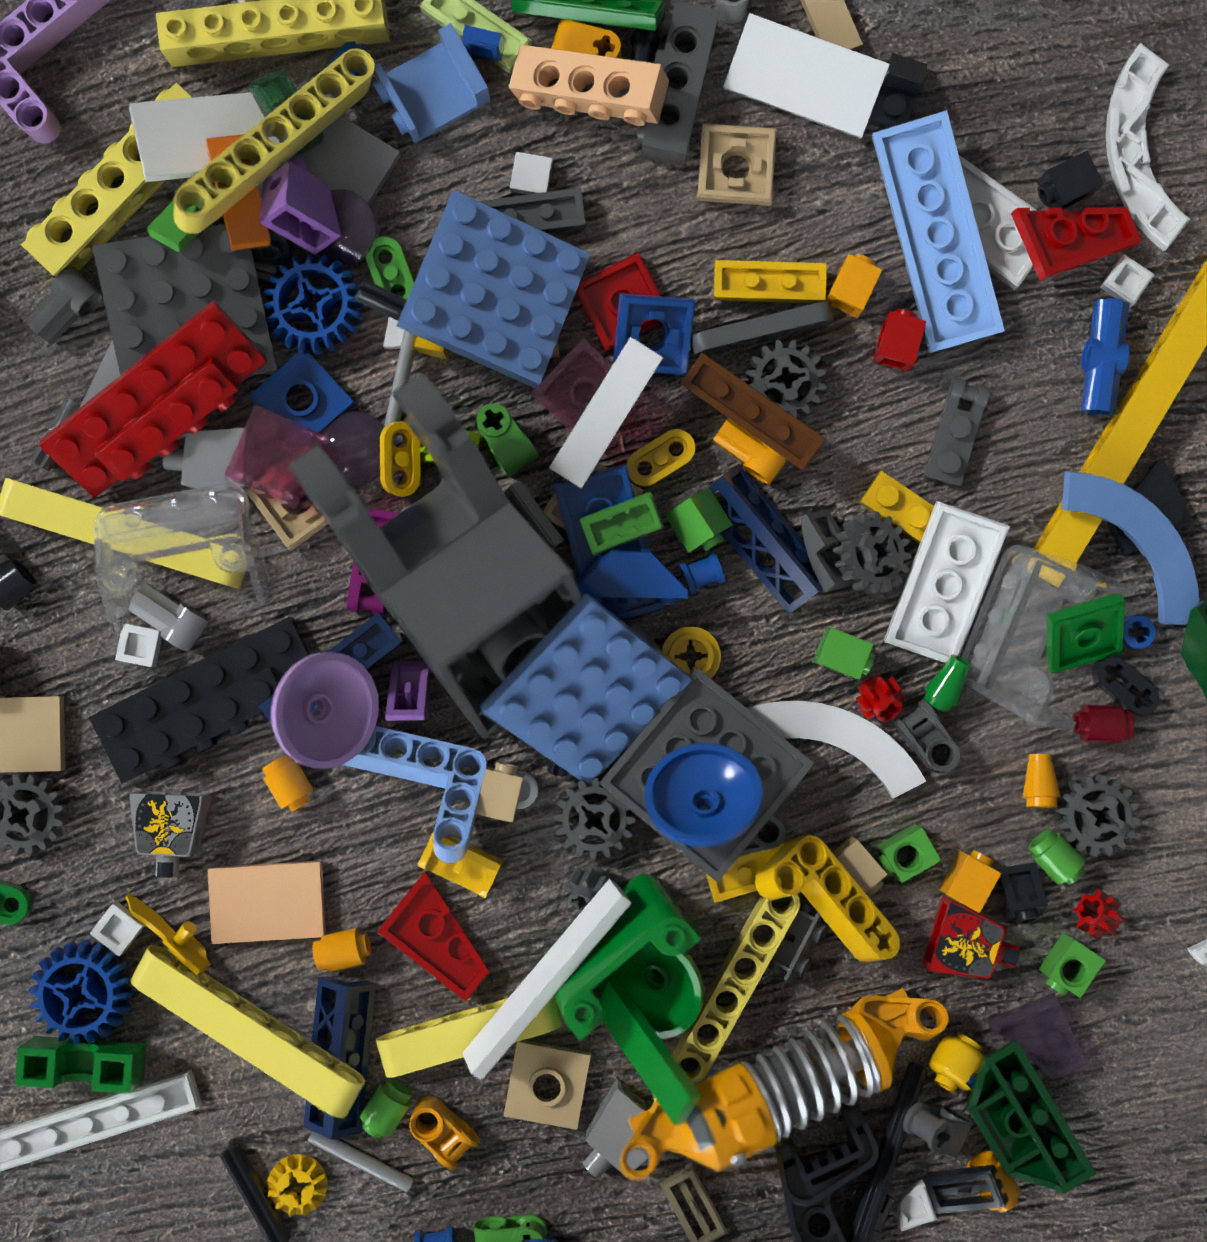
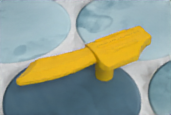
M131 894L125 896L132 916L156 933L163 940L162 943L186 967L197 976L208 970L211 964L207 959L206 949L193 936L197 930L194 923L185 921L180 929L175 932L159 914Z

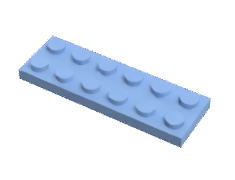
M947 110L873 133L874 147L921 320L926 321L924 335L929 353L1004 332Z

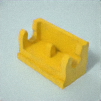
M433 831L420 858L418 867L427 869L486 898L503 859L469 844L465 856L460 861L445 863L435 855L433 850ZM452 835L444 836L441 839V842L447 846H455L461 841Z

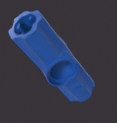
M1097 299L1094 302L1090 338L1084 345L1081 357V369L1085 372L1080 411L1086 414L1098 416L1116 414L1120 376L1124 374L1129 360V345L1125 343L1130 303L1125 302L1123 299Z

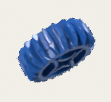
M307 254L305 264H302L297 257H293L292 264L294 268L290 270L284 264L280 265L279 269L283 274L281 279L273 275L269 279L276 288L264 290V295L273 300L263 305L264 311L272 314L266 319L267 325L269 327H277L273 335L278 340L285 338L284 345L290 350L298 344V351L304 355L312 346L313 353L316 356H321L322 345H326L327 349L333 353L336 351L334 344L336 340H339L343 345H348L349 341L344 334L346 331L357 334L358 329L351 322L352 320H363L364 315L355 309L365 305L356 299L360 284L358 282L351 283L355 277L352 271L342 272L343 264L338 260L330 265V259L326 255H322L317 264L312 254ZM310 279H326L339 287L330 290L329 287L321 290L315 289ZM299 286L297 299L289 303V308H286L291 292L295 287ZM309 292L318 300V309L316 311L319 318L310 310L312 307L310 301L312 299ZM339 302H342L339 316L330 325L328 320L330 312L339 307ZM295 320L299 322L313 321L317 326L318 332L299 331L293 328L290 322Z
M90 940L80 942L79 946L74 941L65 944L64 949L60 947L55 948L50 953L51 958L45 957L39 962L42 970L35 971L31 976L38 984L30 987L27 992L37 996V1000L30 1003L29 1008H39L41 1014L36 1017L35 1022L40 1023L46 1020L49 1023L45 1034H51L56 1029L59 1030L58 1041H65L71 1035L73 1045L80 1044L84 1038H86L88 1043H93L99 1039V1034L102 1037L108 1036L113 1032L112 1026L118 1027L123 1023L124 1018L121 1014H126L131 1009V1005L125 1000L133 997L135 991L125 988V985L130 983L132 975L123 976L121 972L127 967L128 962L123 961L116 964L114 959L117 955L111 951L105 955V945L102 943H98L92 949ZM68 964L85 965L84 970L79 972L77 977L72 975L64 977L60 975L62 969ZM99 974L103 978L106 988L100 984ZM58 996L63 1000L64 1008L59 1002ZM86 1007L104 1009L99 1018L89 1020L78 1018L80 1013L85 1011Z

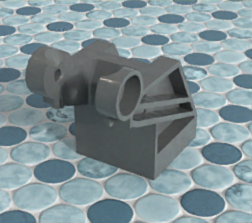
M420 373L393 391L392 395L408 415L405 421L429 451L441 474V483L429 494L383 526L378 527L368 513L371 510L370 506L362 496L355 494L319 445L316 444L291 461L288 467L311 501L329 523L370 588L482 739H484L501 725L484 714L481 708L482 703L582 599V596L571 571L510 504L471 436L462 428L447 401L424 374Z

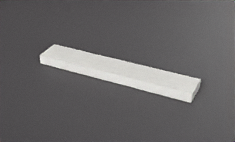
M610 879L605 883L463 1051L462 1055L473 1076L482 1080L631 905V901L619 885Z
M192 1069L139 1085L130 1094L114 1093L1 1129L0 1172L199 1109L203 1104Z

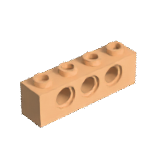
M520 44L509 89L519 100V103L529 109L539 110L541 106L551 107L557 112L566 115H574L575 111L588 113L591 117L599 120H609L610 117L622 118L632 125L643 126L645 122L659 123L669 79L661 64ZM559 78L555 85L548 87L552 80ZM594 83L589 91L582 92L586 85ZM630 88L625 96L616 98L621 90Z

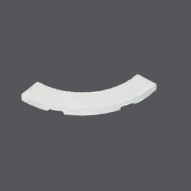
M1140 43L1125 63L1110 99L1106 124L1107 157L1111 176L1124 207L1128 208L1133 221L1148 239L1162 251H1165L1186 226L1190 218L1171 201L1161 184H1157L1149 164L1151 159L1148 149L1147 131L1145 130L1146 116L1155 89L1169 64Z
M799 700L769 702L747 707V709L783 738L817 740L852 754L877 776L893 799L926 782L915 762L890 735L875 724L854 713L822 703Z

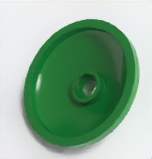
M651 940L598 984L600 994H602L609 981L619 980L660 1039L671 1038L685 1032L698 1018L704 1001L702 977L687 952L679 956L665 955L657 949Z

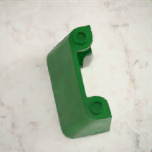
M639 874L621 888L631 901V905L553 996L567 1026L579 1040H582L594 1030L601 1021L602 1006L594 995L593 989L651 940L663 954L679 956L701 940L695 922L654 875Z

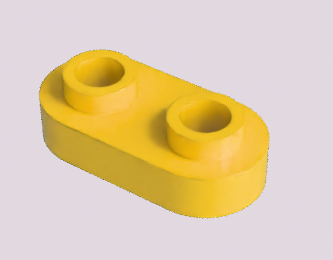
M394 421L387 424L380 435V480L383 488L389 494L400 497L409 496L417 490L421 479L420 440L407 422ZM397 433L401 434L403 438L402 444L398 447L393 443V437ZM400 470L403 474V480L396 484L393 476L396 471Z
M673 429L631 454L627 461L631 482L638 487H651L686 466L692 460L695 453V442L691 435L684 430ZM672 444L681 445L683 453L679 456H673L669 452V447ZM641 463H647L651 466L652 471L649 475L643 476L639 474L637 467Z

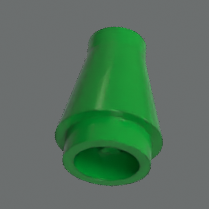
M951 654L947 663L924 688L926 694L923 699L934 708L950 713L953 707H958L968 671L972 664L960 656Z

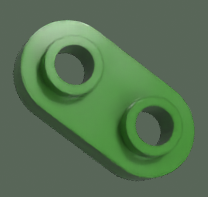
M385 236L374 239L366 249V261L374 283L392 293L396 288L405 289V295L402 298L407 300L414 280L400 244L393 238ZM388 253L393 256L390 263H380L382 255Z

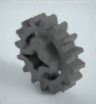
M777 340L774 344V351H771L767 346H763L760 350L763 359L753 356L750 364L756 370H747L745 373V378L753 381V383L749 384L751 387L764 396L771 394L779 399L780 404H776L796 418L797 411L805 417L809 415L810 408L808 403L817 406L821 399L815 393H822L826 389L825 384L818 382L819 379L825 376L826 370H816L815 367L821 358L815 356L810 359L807 356L810 349L808 345L801 351L796 350L795 340L790 342L788 348H783L781 341ZM790 359L799 362L804 368L800 369L791 363ZM773 361L774 372L761 378L764 367ZM782 374H785L788 380L793 379L788 389H786L784 383H777ZM809 385L807 395L798 402L797 390Z
M880 512L857 515L853 517V520L842 524L845 531L836 534L835 537L841 542V546L833 548V552L841 555V560L836 562L835 566L836 568L844 567L846 572L842 576L843 581L854 580L853 590L864 589L867 595L892 590L891 586L902 583L899 575L909 572L908 567L903 562L910 559L911 554L904 552L903 547L910 542L909 539H900L899 534L903 529L901 526L891 527L892 517L888 516L881 519ZM864 530H870L869 534L861 535ZM884 572L880 577H874L875 573Z
M25 774L13 776V781L10 779L0 781V788L2 789L0 790V850L12 846V855H20L25 850L27 856L37 854L39 848L41 850L51 848L52 843L50 839L57 840L62 838L63 834L57 828L58 826L68 824L69 820L61 817V811L67 810L69 804H59L58 799L61 798L64 792L62 790L56 792L50 790L53 786V780H45L40 784V774H32L28 778H26ZM22 790L32 791L38 794L39 797H30L28 792H23ZM27 808L30 814L26 816L25 821L22 815L26 813ZM12 832H21L24 838H20Z
M1101 774L1096 775L1095 781L1091 776H1081L1082 785L1070 781L1068 785L1072 792L1069 795L1060 793L1061 800L1065 802L1064 806L1054 808L1055 812L1063 816V819L1055 823L1056 827L1067 830L1062 836L1067 842L1075 840L1073 847L1077 851L1083 852L1086 849L1087 854L1097 857L1099 849L1107 856L1113 855V845L1124 850L1126 845L1123 838L1125 836L1135 838L1136 836L1130 829L1131 824L1140 823V819L1132 816V811L1138 809L1139 804L1128 802L1127 800L1133 792L1126 788L1119 790L1121 781L1112 778L1108 782L1107 776ZM1100 790L1099 793L1095 792L1092 798L1082 799L1087 793ZM1117 805L1119 808V816L1116 809ZM1086 808L1097 809V812L1102 815V818L1107 820V823L1100 820L1096 821V818ZM1074 812L1076 813L1078 820L1077 826L1074 820ZM1112 832L1107 837L1099 839L1101 833Z
M598 778L593 779L592 786H587L583 780H579L578 791L568 786L565 790L569 796L568 801L564 799H558L557 805L563 808L564 811L554 814V820L563 822V825L556 829V834L567 835L563 846L568 848L575 844L577 846L576 856L578 857L582 855L584 850H588L591 860H595L597 851L601 850L606 858L610 857V847L613 845L617 849L622 850L624 847L620 840L621 836L627 838L632 836V832L626 828V824L635 823L634 816L626 815V811L630 809L604 787L599 786ZM597 793L607 797L601 802L589 801L584 795ZM572 806L579 813V822L573 829L569 821V813ZM616 808H618L620 814L617 830L609 823L610 814ZM586 809L588 811L591 810L593 813H597L599 810L603 812L601 821L606 830L601 825L598 826L595 823L590 826L586 824L588 820ZM588 835H599L605 841L591 843L582 839Z

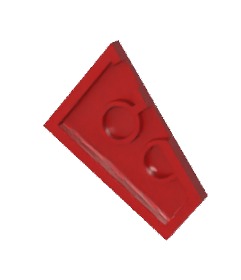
M1085 207L1083 210L1048 208L1047 210L1030 211V208H1016L1011 213L1040 281L1130 249L1142 242L1127 207Z
M424 871L377 932L466 1002L488 974L489 969Z

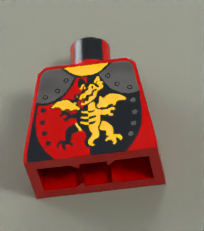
M942 895L922 963L934 972L990 979L996 963L1011 968L1015 967L1019 958L1020 948L1017 945L1003 941L1005 934L1004 926Z

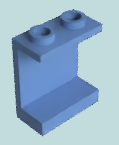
M452 23L438 30L441 43L393 70L385 73L380 63L375 65L374 71L378 80L373 82V85L382 102L390 101L396 112L391 114V117L400 134L404 135L408 132L414 144L491 101L488 87Z

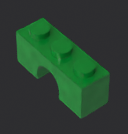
M34 1036L18 1047L15 1086L54 1088L58 1084L65 1082L85 1081L92 1083V1091L130 1094L144 1081L146 1043L103 1040L88 1043L84 1039L80 1044L73 1045L72 1038L58 1041V1037Z

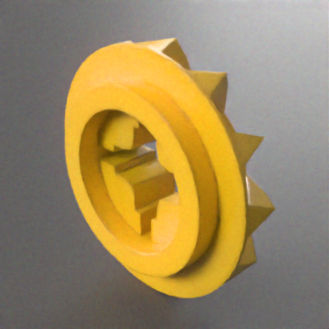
M684 627L674 631L664 642L662 653L690 675V667H688L687 661L675 659V655L686 652L689 640H692L695 652L707 654V658L695 661L693 670L697 667L709 678H712L717 672L721 661L720 647L716 639L709 632L698 627Z
M302 1154L289 1155L278 1161L267 1179V1197H271L276 1210L281 1209L288 1213L289 1217L301 1214L306 1216L318 1208L324 1200L328 1188L327 1175L321 1164L312 1157ZM292 1175L294 1178L296 1177L298 1183H308L301 1191V1198L295 1190H285L292 1182Z

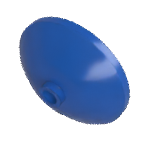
M711 743L692 744L672 751L654 766L645 785L646 809L653 824L670 839L690 846H714L726 843L740 836L757 818L763 799L761 779L754 765L736 750ZM704 806L710 807L708 810H700Z

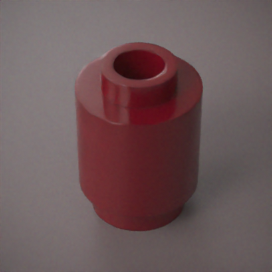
M1084 704L1080 711H1076L1074 714L1073 729L1076 734H1079L1083 742L1121 743L1123 740L1131 739L1134 731V717L1130 710H1124L1122 706Z

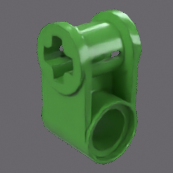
M489 403L479 410L477 414L478 430L508 478L539 458L528 437L519 429L509 412L502 405ZM488 415H492L494 418L502 417L499 430L496 431L493 427L485 428L488 424Z
M536 1214L508 1217L491 1216L480 1219L473 1224L475 1242H525L529 1240L527 1235H530L531 1239L546 1240L548 1232L546 1222Z

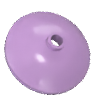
M321 652L298 661L284 675L273 698L272 725L281 748L296 762L312 768H333L353 759L366 746L377 723L379 701L374 681L361 663L344 654ZM315 701V702H316V708H315V710L311 713V712H310V707H311L312 702Z

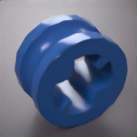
M1129 616L1124 619V647L1143 649L1154 641L1156 629L1154 623L1149 618ZM1134 622L1136 627L1143 628L1144 635L1138 636L1139 642H1137L1135 637H1129L1128 629L1134 628L1131 625Z

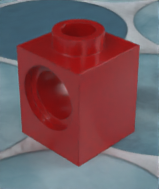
M897 309L895 312L890 311L883 319L872 362L908 371L915 365L926 321L918 319V315L909 310Z

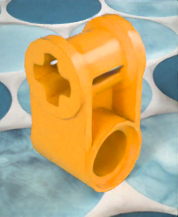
M560 19L551 49L600 56L605 54L606 57L622 59L620 39L614 32L587 25L577 20Z
M426 1096L419 1099L414 1105L409 1123L410 1132L414 1138L419 1140L434 1155L441 1165L453 1171L458 1166V1160L470 1147H476L480 1143V1138L468 1123L457 1117L440 1099L434 1096ZM426 1112L435 1115L437 1122L427 1125L422 1123L418 1116Z

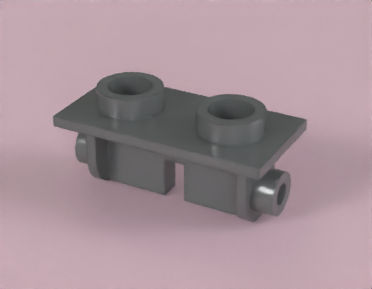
M804 901L801 902L799 911L787 931L796 936L794 942L783 938L770 961L769 969L779 975H782L784 970L787 971L784 978L786 981H796L798 976L802 978L806 974L812 962L809 954L815 943H821L829 928V925L818 912L816 916L813 915L815 908Z

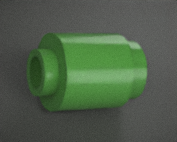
M1050 828L1041 832L1028 846V849L1033 853L1032 859L1057 885L1065 882L1071 885L1080 879L1085 872L1083 868L1086 861L1085 858L1060 833H1054Z
M387 1078L385 1083L379 1084L360 1115L364 1123L363 1129L378 1139H381L383 1136L391 1137L411 1106L412 1090L394 1078Z

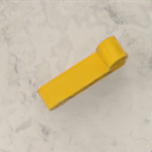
M806 836L784 844L758 871L755 879L756 889L764 899L770 901L796 895L801 891L843 944L860 962L868 963L891 959L897 955L900 949V939L896 930L825 843L818 837ZM801 850L804 853L805 861L801 856ZM778 875L780 876V878H781V880H782V887H781L780 884L778 883V879H777V876H778ZM825 880H826L827 883H828L829 891H828V889H827V887H826Z

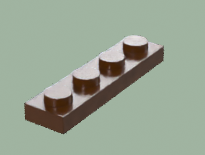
M701 353L681 382V385L801 470L807 468L826 441V438L704 353Z

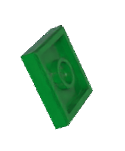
M1120 592L1046 614V665L1051 674L1123 653L1125 599Z

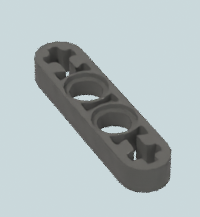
M819 302L696 333L691 337V345L694 356L699 357L701 353L710 355L823 327L834 322L830 302Z

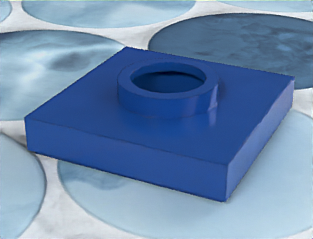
M620 293L613 364L630 337L643 344L639 339L641 325L646 320L655 319L661 322L664 327L663 339L655 346L644 345L663 357L654 373L687 375L696 300L691 298Z
M308 351L305 355L300 352L295 354L249 396L298 451L305 446L307 448L355 405V402ZM300 384L308 386L313 392L314 397L312 405L305 411H295L287 403V394L289 395Z

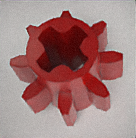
M873 676L862 683L859 688L860 696L856 698V701L859 703V709L867 720H871L876 716L879 721L886 722L892 720L901 712L903 707L901 702L905 700V697L901 693L903 689L894 677L889 678L885 682L881 676Z
M1097 889L1095 896L1082 894V899L1077 908H1073V911L1081 919L1076 926L1084 932H1089L1097 940H1101L1103 933H1111L1115 936L1120 922L1125 921V918L1117 910L1122 903L1113 896L1108 897V894L1100 889Z

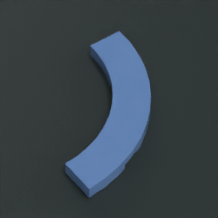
M1065 471L1062 509L1092 514L1111 522L1123 530L1142 555L1146 556L1154 572L1153 579L1158 599V622L1162 624L1187 625L1190 610L1200 603L1198 583L1188 550L1169 519L1148 499L1124 484L1092 474Z

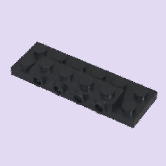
M287 617L90 716L89 719L121 784L127 783L159 766L165 771L184 762L185 760L182 755L194 748L196 753L199 754L216 746L218 743L215 738L226 732H229L230 736L233 737L251 728L249 721L260 715L263 716L264 720H267L268 718L258 706L275 694L280 681L293 665L311 654L293 618Z

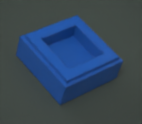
M465 25L462 40L469 55L498 62L501 61L504 51L502 34Z

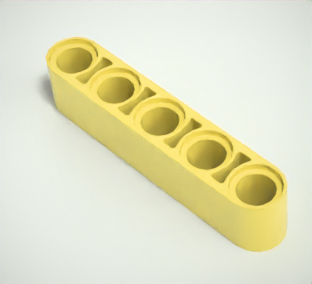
M554 997L549 1000L515 1042L549 1033L563 1025ZM508 998L398 1029L378 1037L376 1043L386 1077H397L463 1058V1051Z

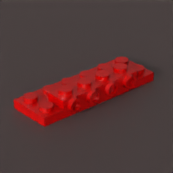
M213 300L40 439L39 447L95 499L117 480L123 482L129 476L134 480L143 476L151 466L148 461L159 453L162 457H166L172 453L179 445L177 438L187 430L191 434L201 430L208 422L206 415L216 407L220 411L230 407L237 399L235 392L238 391V384L265 364L267 358L221 306Z

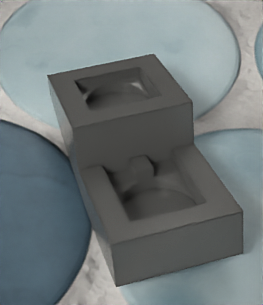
M828 509L805 514L801 518L804 543L812 568L824 592L847 587L854 580H842V576L846 571L844 567L836 568L835 563L841 560V555L833 552V548L841 545V542L835 537L837 533L841 532L840 528Z

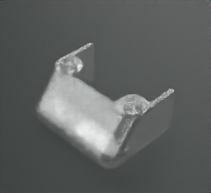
M221 483L112 504L102 508L94 520L96 580L113 634L122 632L131 612L128 610L129 604L126 594L134 588L137 582L138 574L135 562L210 548L215 564L222 571L227 573L249 571L258 606L266 605L270 581L247 494L237 484Z
M1011 546L1004 552L961 656L972 664L965 684L1035 726L1074 729L1075 721L1048 706L1054 691L1053 680L1046 671L1037 667L1046 646V614L1061 610L1065 599L1072 603H1085L1094 597L1097 590L1132 596L1134 588L1090 567L1027 546Z

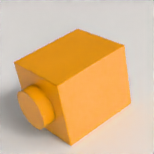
M848 253L826 297V301L830 302L832 307L858 318L873 291L882 269L876 267V263L867 256L861 254L853 256Z
M973 849L971 855H968L959 850L938 889L980 913L1001 873L991 868L994 860Z

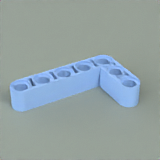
M375 726L373 734L368 741L369 745L362 749L353 759L342 765L445 788L434 828L433 850L435 855L445 863L460 861L467 852L477 815L475 812L487 765L485 756L474 748ZM392 750H401L405 753L404 756L398 759L391 758L387 754ZM429 758H437L442 763L436 767H429L423 762ZM472 766L479 772L475 775L467 776L460 770L463 767ZM463 800L470 806L460 811L453 809L450 805L454 801ZM447 835H454L461 841L455 846H447L441 842V839Z

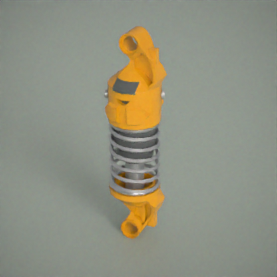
M904 988L887 996L873 995L862 997L851 1009L838 1015L835 1025L836 1031L831 1025L822 1023L820 1033L826 1050L816 1034L806 1030L804 1040L808 1051L804 1050L798 1040L790 1038L788 1043L789 1052L787 1053L782 1048L773 1046L772 1056L766 1058L757 1053L756 1063L753 1065L741 1061V1063H736L705 1079H697L692 1082L701 1097L685 1124L674 1126L657 1100L650 1109L629 1118L628 1122L634 1134L620 1155V1169L624 1176L630 1180H644L653 1172L665 1151L682 1154L718 1172L732 1165L740 1166L748 1157L775 1145L777 1141L780 1142L781 1136L788 1138L792 1126L805 1130L808 1119L822 1121L825 1110L831 1113H838L842 1102L847 1105H854L858 1094L863 1097H871L872 1093H879V1091L882 1092L890 1088L897 1052L903 1036L923 1041L932 1039L946 1028L948 1024L947 1010L936 1000L909 998ZM920 1012H927L932 1016L934 1020L933 1029L923 1026L919 1018ZM829 1035H830L831 1039L833 1040V1042H834V1044H835L836 1047H833V1045H832V1043H831V1040H830V1038H829ZM856 1077L867 1090H863L858 1086ZM844 1079L851 1087V1098H847L842 1094L838 1081ZM829 1089L834 1094V1106L827 1103ZM633 1150L644 1152L648 1157L647 1169L640 1172L631 1169L627 1161L628 1153Z

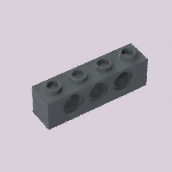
M676 0L673 14L666 13L661 36L667 37L665 50L657 49L654 63L661 64L669 80L673 78L681 79L685 82L686 86L681 89H674L668 85L661 115H674L678 120L675 124L665 125L659 120L658 124L645 122V125L639 126L636 143L642 144L641 157L684 167L720 10ZM681 43H688L694 50L689 53H682L676 46Z

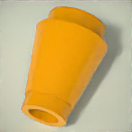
M1029 754L1022 798L1026 799V807L1057 808V799L1061 798L1052 762V755Z

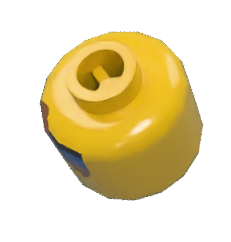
M956 1033L955 1036L943 1037L929 1060L931 1070L937 1075L934 1082L951 1093H955L957 1088L964 1091L972 1090L979 1067L984 1058L983 1054H981L983 1048L977 1042L961 1033Z

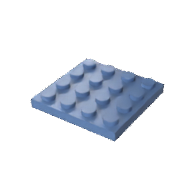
M453 189L396 326L537 389L546 371L590 253Z
M586 594L482 703L481 708L489 718L577 779L583 780L587 786H590L593 779L598 778L638 737L665 703L682 691L692 679L683 669L589 594Z

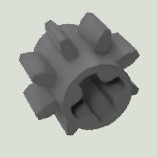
M587 865L583 870L576 867L564 887V890L571 892L569 896L571 905L577 910L583 911L609 880V876L603 869L594 865Z

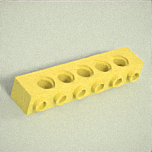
M261 0L156 13L160 51L172 67L340 48L345 43L355 41L356 44L364 43L365 45L390 42L387 9L384 0Z
M175 83L170 89L163 90L155 101L192 97L180 85ZM132 123L129 127V132L119 142L111 144L106 149L103 159L93 169H89L81 175L78 185L68 196L61 197L54 204L51 214L42 223L34 225L28 231L27 239L21 244L53 276L57 277L64 270L71 267L80 271L94 256L92 245L107 243L166 181L145 182L141 161H137L139 151ZM118 176H124L122 185L118 188H112L113 180ZM98 202L97 211L92 215L86 216L88 206ZM72 229L71 238L61 243L62 234L66 230Z

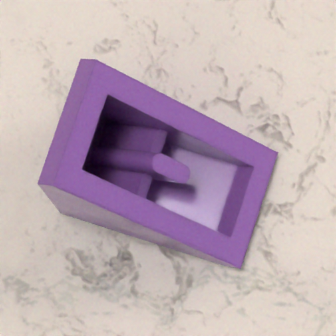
M392 661L385 714L386 721L426 720L430 718V668L425 661Z

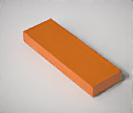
M244 134L206 138L209 161L214 160ZM250 159L240 160L245 165L252 166ZM215 182L216 188H229V186L223 182ZM257 186L223 214L232 251L270 246L271 239L268 228L260 224L261 199Z

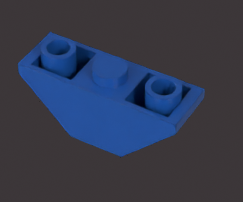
M648 547L611 548L603 553L575 580L582 598L589 594L599 603L603 602V598H618V603L638 604L641 598H656L655 603L672 605L678 604V598L688 599L686 587Z

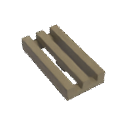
M691 1162L685 1165V1169L681 1171L678 1169L672 1172V1176L668 1178L665 1176L659 1179V1182L689 1241L712 1242L726 1235L728 1230L696 1168ZM689 1177L716 1226V1229L711 1231L685 1181ZM678 1184L704 1233L700 1238H698L672 1189V1186Z

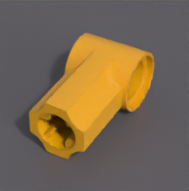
M729 418L712 440L717 446L743 463V468L767 485L772 483L787 462L786 458Z

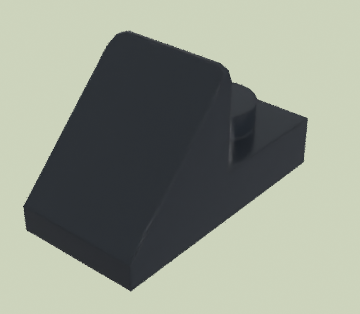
M892 53L888 63V70L868 121L869 125L885 130L909 121L917 95L924 83L927 64Z

